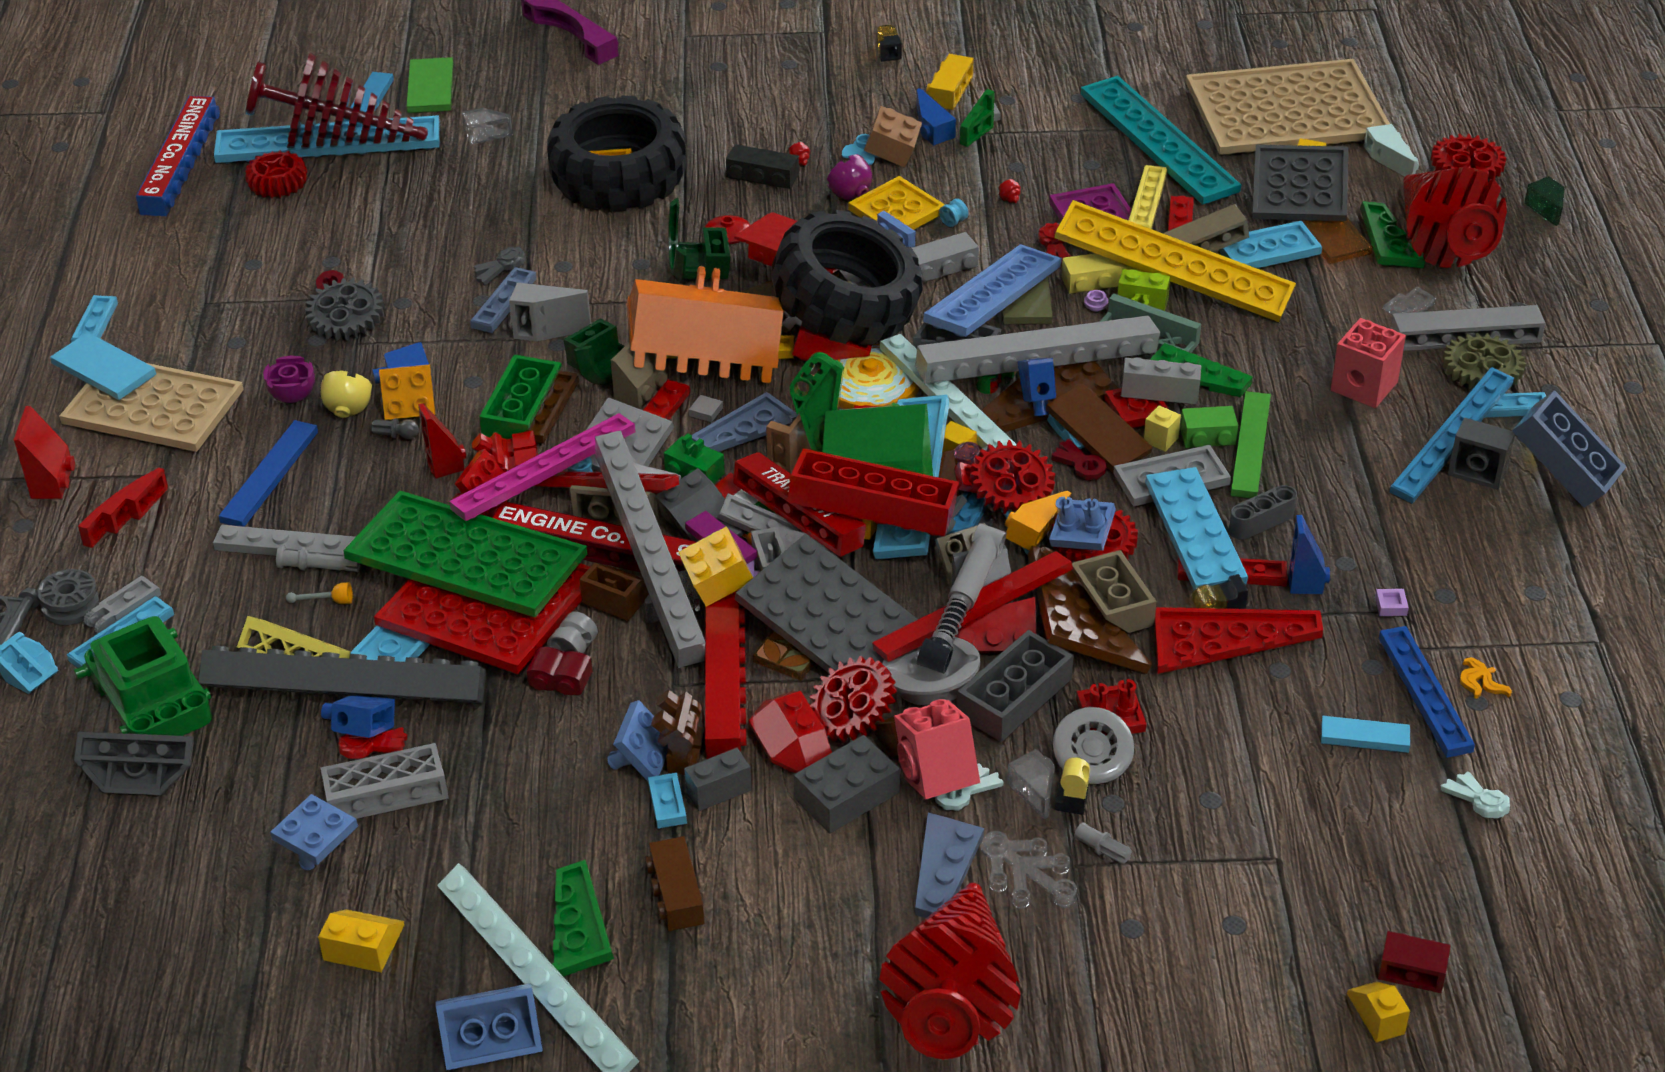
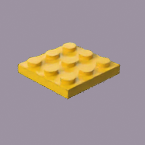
M898 176L848 202V210L860 218L864 215L876 221L877 214L886 211L914 230L940 216L939 210L945 204Z

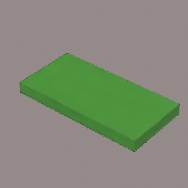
M453 57L410 60L407 95L408 113L451 111Z

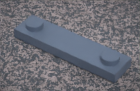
M514 267L471 319V328L493 333L510 312L509 299L516 284H533L537 279L536 272Z

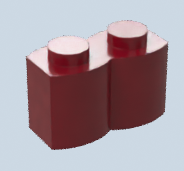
M539 647L526 672L529 686L537 690H556L565 695H581L593 669L591 657L575 651L563 652L552 647Z

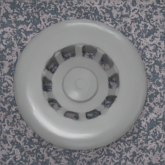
M1086 707L1075 710L1062 719L1054 733L1053 751L1062 769L1064 768L1065 761L1070 758L1085 760L1090 766L1089 784H1102L1118 778L1127 770L1134 755V740L1130 729L1119 716L1103 708ZM1101 731L1106 732L1108 735L1105 736ZM1110 740H1113V745H1110ZM1114 752L1115 755L1109 756V753Z

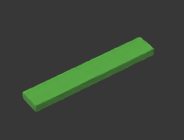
M1245 392L1231 496L1253 498L1258 495L1271 394Z

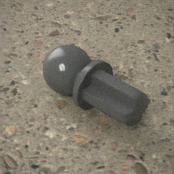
M394 418L393 421L374 420L372 422L373 434L391 435L394 439L400 434L402 438L411 440L419 432V427L413 420H404L400 424L397 418Z

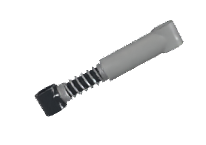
M981 523L978 525L971 548L948 594L949 602L932 637L929 639L925 638L917 658V665L945 674L952 658V645L956 639L955 635L958 634L957 629L961 628L960 624L963 623L966 612L973 608L995 558L999 557L1003 549L1007 532Z

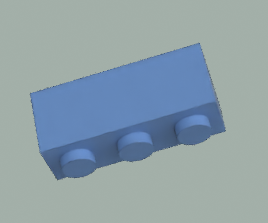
M531 983L436 1001L446 1070L543 1051Z

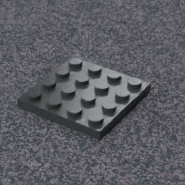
M1256 144L1252 219L1347 221L1348 147Z

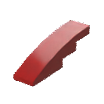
M159 467L136 479L103 502L81 522L78 528L83 546L93 548L106 532L117 534L130 518L140 520L168 489L164 469Z

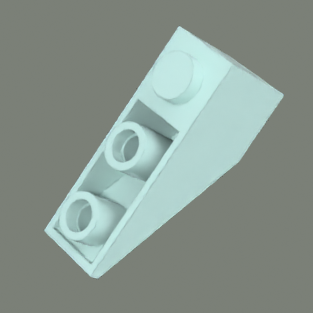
M1392 124L1366 128L1364 147L1372 159L1404 177L1409 174H1416V170L1419 168L1418 159L1412 154L1409 146L1403 141L1400 133L1396 131Z

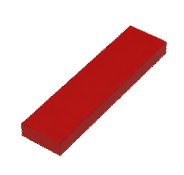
M1178 556V580L1189 581ZM1240 558L1248 575L1247 584L1287 587V561Z

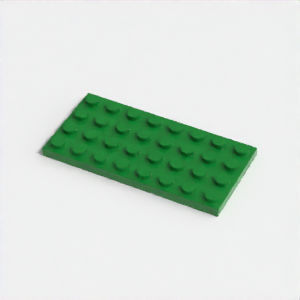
M399 491L343 551L344 559L536 617L585 558L587 546L481 514L465 521L451 510L450 505Z

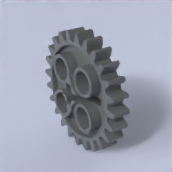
M342 278L341 283L332 280L331 286L323 284L324 290L316 289L317 295H310L311 301L306 302V317L312 331L317 330L318 336L325 334L326 339L335 336L336 341L341 336H344L345 340L348 341L350 335L357 339L358 333L367 334V328L374 330V323H381L380 317L384 316L383 310L385 309L382 293H379L378 288H373L371 282L365 285L364 279L355 283L354 278L350 282H346L345 278Z

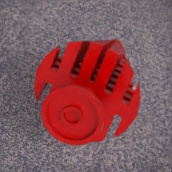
M1460 167L1409 174L1404 177L1403 188L1408 239L1410 237L1412 248L1419 256L1422 253L1425 254L1424 259L1426 262L1435 266L1439 259V267L1451 268L1454 258L1458 257L1456 264L1457 267L1471 264L1472 260L1486 257L1495 250L1502 237L1507 207L1505 197L1501 198L1497 207V199L1502 188L1495 179H1490L1488 183L1486 179L1489 174L1479 169L1474 172V168Z
M977 883L967 884L964 889H961L959 893L951 897L952 899L945 902V905L939 907L937 911L929 915L930 917H927L906 936L901 938L886 955L890 959V964L885 961L881 966L879 980L890 988L896 996L894 997L886 989L880 991L887 1010L901 1025L904 1037L909 1044L927 1057L945 1060L962 1056L969 1052L974 1045L979 1044V1034L989 1041L1000 1034L999 1025L1003 1029L1007 1028L1014 1019L1012 1011L1008 1008L1009 1005L1018 1011L1021 994L1016 981L1019 982L1011 957L1006 951L1005 943L1000 935L995 919L992 917L986 897L982 893L981 886Z

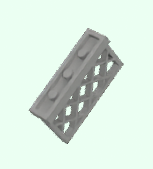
M436 743L321 767L327 803L356 819L449 798ZM431 755L426 761L418 759L422 756ZM401 762L398 767L390 766L391 763ZM410 766L418 768L413 773L405 771ZM372 768L368 774L360 772L362 769ZM381 772L389 774L385 779L377 777ZM338 774L343 775L339 780L329 777ZM352 778L360 780L355 786L348 784Z

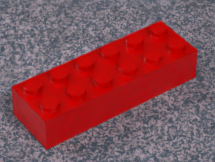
M803 448L790 476L787 502L800 507L821 509L827 513L844 514L851 518L867 519L878 524L899 526L905 530H917L926 532L929 535L945 537L955 509L959 482Z

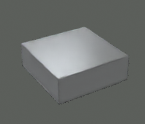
M700 395L689 408V416L712 423L723 409V401Z

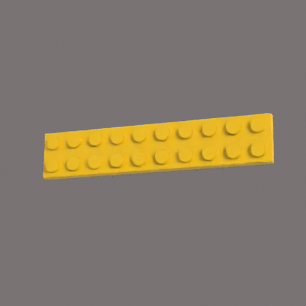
M1072 200L1055 234V238L1144 272L1170 276V282L1280 322L1296 285L1292 281Z

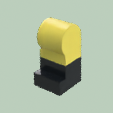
M1070 758L1065 761L1055 800L1056 811L1084 815L1090 777V766L1085 760Z

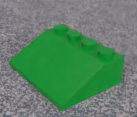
M927 404L825 411L823 453L933 476Z

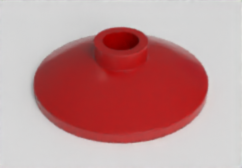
M724 215L713 218L705 227L726 228L728 243L736 244L741 241L734 239V235L750 226V223L739 216Z

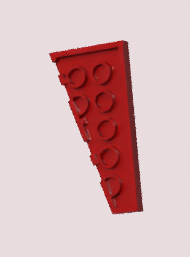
M1156 607L1154 630L1157 672L1160 674L1322 638L1321 610Z

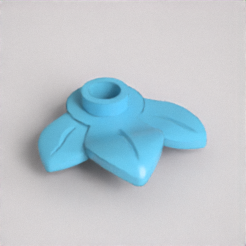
M869 134L858 135L854 144L847 145L842 150L843 158H849L848 156L858 154L866 160L869 166L874 163L875 157L878 156L864 151Z

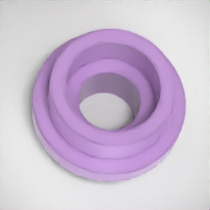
M1092 290L1087 293L1084 305L1092 311H1101L1108 306V298L1103 291Z

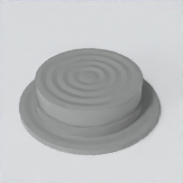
M955 637L956 639L952 645V658L945 674L917 665L921 646L890 662L884 659L882 664L891 672V676L896 681L893 686L904 700L917 705H927L939 699L952 701L957 698V691L970 681L980 668L978 650L968 641Z

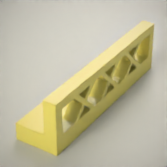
M247 616L237 645L238 648H255L257 653L267 654V649H272L270 644L281 639L285 648L284 655H294L293 652L302 647L305 648V651L312 652V656L322 657L323 652L340 654L339 658L350 659L351 652L251 616ZM252 630L258 631L262 640L261 643L254 647L247 645Z

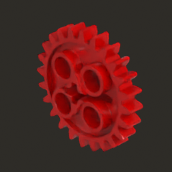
M1458 134V138L1450 135L1449 139L1443 137L1442 142L1437 141L1436 145H1433L1430 161H1432V166H1436L1435 171L1460 167L1474 168V172L1479 169L1489 174L1486 179L1488 181V178L1495 179V176H1501V172H1504L1506 157L1505 151H1501L1502 147H1495L1496 142L1488 143V138L1481 140L1479 135L1472 138L1470 134L1467 137Z
M1008 440L1006 446L997 441L996 448L988 444L987 451L981 449L979 456L974 457L973 464H971L969 482H972V491H977V499L985 497L983 505L986 506L992 503L994 504L993 511L1001 507L1003 508V514H1006L1008 509L1015 513L1022 504L1051 496L1055 485V473L1052 472L1053 464H1047V456L1039 457L1040 449L1032 452L1031 444L1023 448L1021 441L1016 446L1012 445L1011 440Z
M1118 510L1114 514L1103 551L1053 547V550H1058L1070 561L1074 560L1075 562L1121 550L1128 560L1129 555L1134 554V548H1137L1138 529H1135V522H1130L1129 515L1122 517L1123 510Z
M859 656L856 663L852 658H849L845 666L838 662V669L836 671L829 668V677H820L823 681L822 685H814L818 693L810 695L809 698L814 702L810 706L823 725L827 737L829 736L834 742L839 738L842 743H845L848 736L854 741L858 733L866 736V729L868 728L875 731V723L877 721L885 722L882 717L883 713H891L887 705L896 701L891 696L897 692L893 686L896 681L886 666L879 660L875 662L872 657L865 661L862 656Z

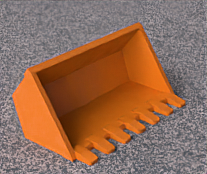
M702 266L698 267L696 285L687 286L635 279L631 294L627 298L630 351H635L634 367H644L646 352L656 354L655 369L665 370L667 355L677 356V372L685 373L687 371L688 358L699 359L697 371L699 375L708 374L709 360L720 361L719 377L728 378L730 364L737 363L741 364V380H750L751 367L753 365L762 366L761 382H771L773 368H778L779 361L778 351L783 319V309L779 298L720 289V269L714 268L711 275V287H704L706 271L705 267Z

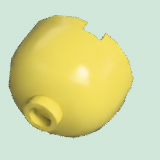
M333 371L325 374L321 383V400L324 406L341 418L361 413L369 403L372 384L368 379L359 374H356L354 378L347 376V371Z

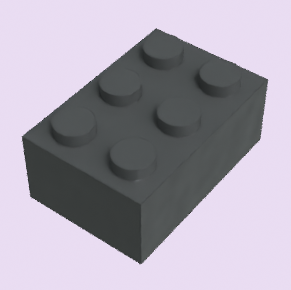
M865 735L794 774V799L829 833L834 832L900 793V768Z

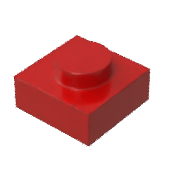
M959 462L954 467L956 480L959 482L958 490L977 494V491H972V482H969L971 464Z

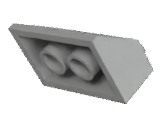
M1125 358L1121 397L1197 404L1201 365L1168 362L1166 360L1155 361L1142 358Z

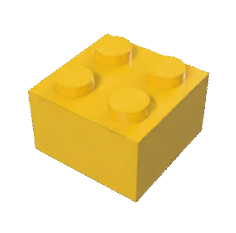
M727 526L678 552L693 586L706 607L741 589L753 579L750 569Z

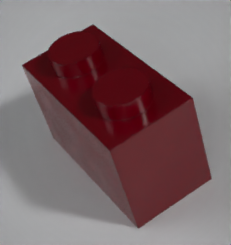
M1387 931L1378 979L1442 993L1451 945Z

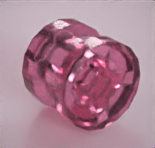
M974 442L961 443L954 450L957 464L959 462L973 464L974 457L979 456L980 449Z

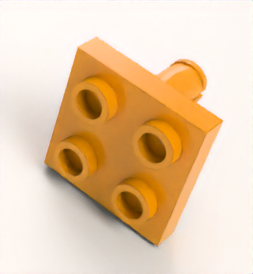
M430 364L379 369L385 420L420 416L418 404L421 403L436 415Z

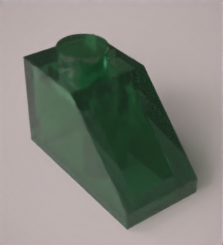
M1550 176L1528 184L1524 203L1550 223L1557 226L1561 218L1565 187Z

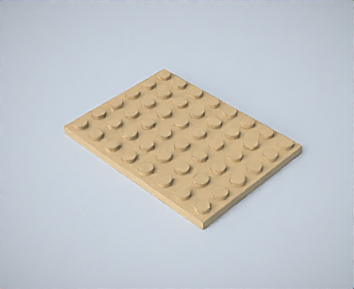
M1354 59L1186 75V84L1219 155L1241 152L1251 153L1256 150V144L1297 145L1300 138L1327 144L1351 141L1360 142L1365 140L1367 127L1390 124Z

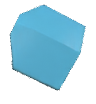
M21 632L16 633L0 645V673L6 683L27 694L33 692L58 672L52 654L41 643L25 637Z

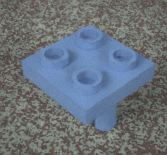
M1065 496L1059 497L1055 504L1058 514L1049 539L1051 547L1103 551L1116 511L1114 503L1098 502L1097 499L1091 501V498L1081 501L1072 500L1070 497L1065 499Z
M640 700L630 703L613 744L618 750L609 753L608 763L615 770L632 764L648 781V777L660 775L667 756L668 745L663 746L658 742L660 732L651 726L654 716Z
M311 794L270 833L273 841L298 854L299 864L302 869L311 870L315 867L314 864L318 865L358 825L356 818Z

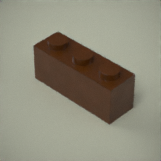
M685 836L649 843L650 855L645 856V863L648 874H654V878L651 879L654 897H660V901L657 902L659 919L666 920L668 931L705 924L703 902Z

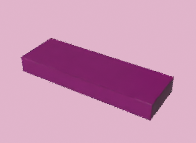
M707 511L685 522V530L699 541L726 527ZM729 529L746 563L748 564L758 558L757 550Z

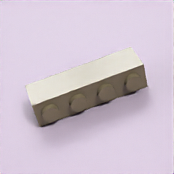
M1235 204L1163 233L1211 252L1249 238L1247 219Z

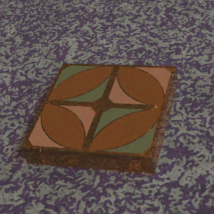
M774 630L753 654L754 663L801 681L815 665L813 660Z

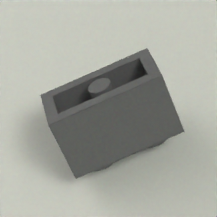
M738 748L684 768L686 792L698 811L752 790L751 767Z

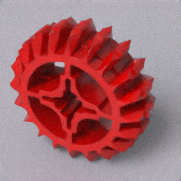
M281 150L279 152L272 151L268 154L263 153L262 156H255V160L249 161L245 171V178L250 191L255 192V195H262L263 198L270 196L271 199L275 196L281 198L283 195L290 196V193L298 192V189L303 188L307 178V168L302 157H298L296 153L291 154L290 151L285 153Z

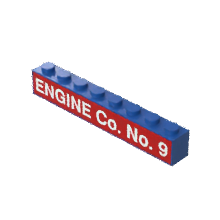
M188 96L136 195L140 215L167 216L171 207L174 206L175 199L181 193V187L184 181H187L188 173L194 167V162L197 156L200 155L201 148L206 143L209 132L213 130L215 120L219 118L220 110L219 106H216L215 97Z

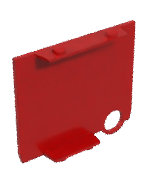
M772 212L734 235V239L749 244L748 258L772 266L784 233L797 221ZM824 267L831 274L839 270L835 268Z

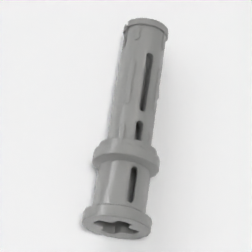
M281 544L278 546L276 553L277 568L290 566L299 567L300 570L305 571L311 567L359 572L360 563L344 559V554L310 551L307 547H302L301 549L286 548L285 545Z

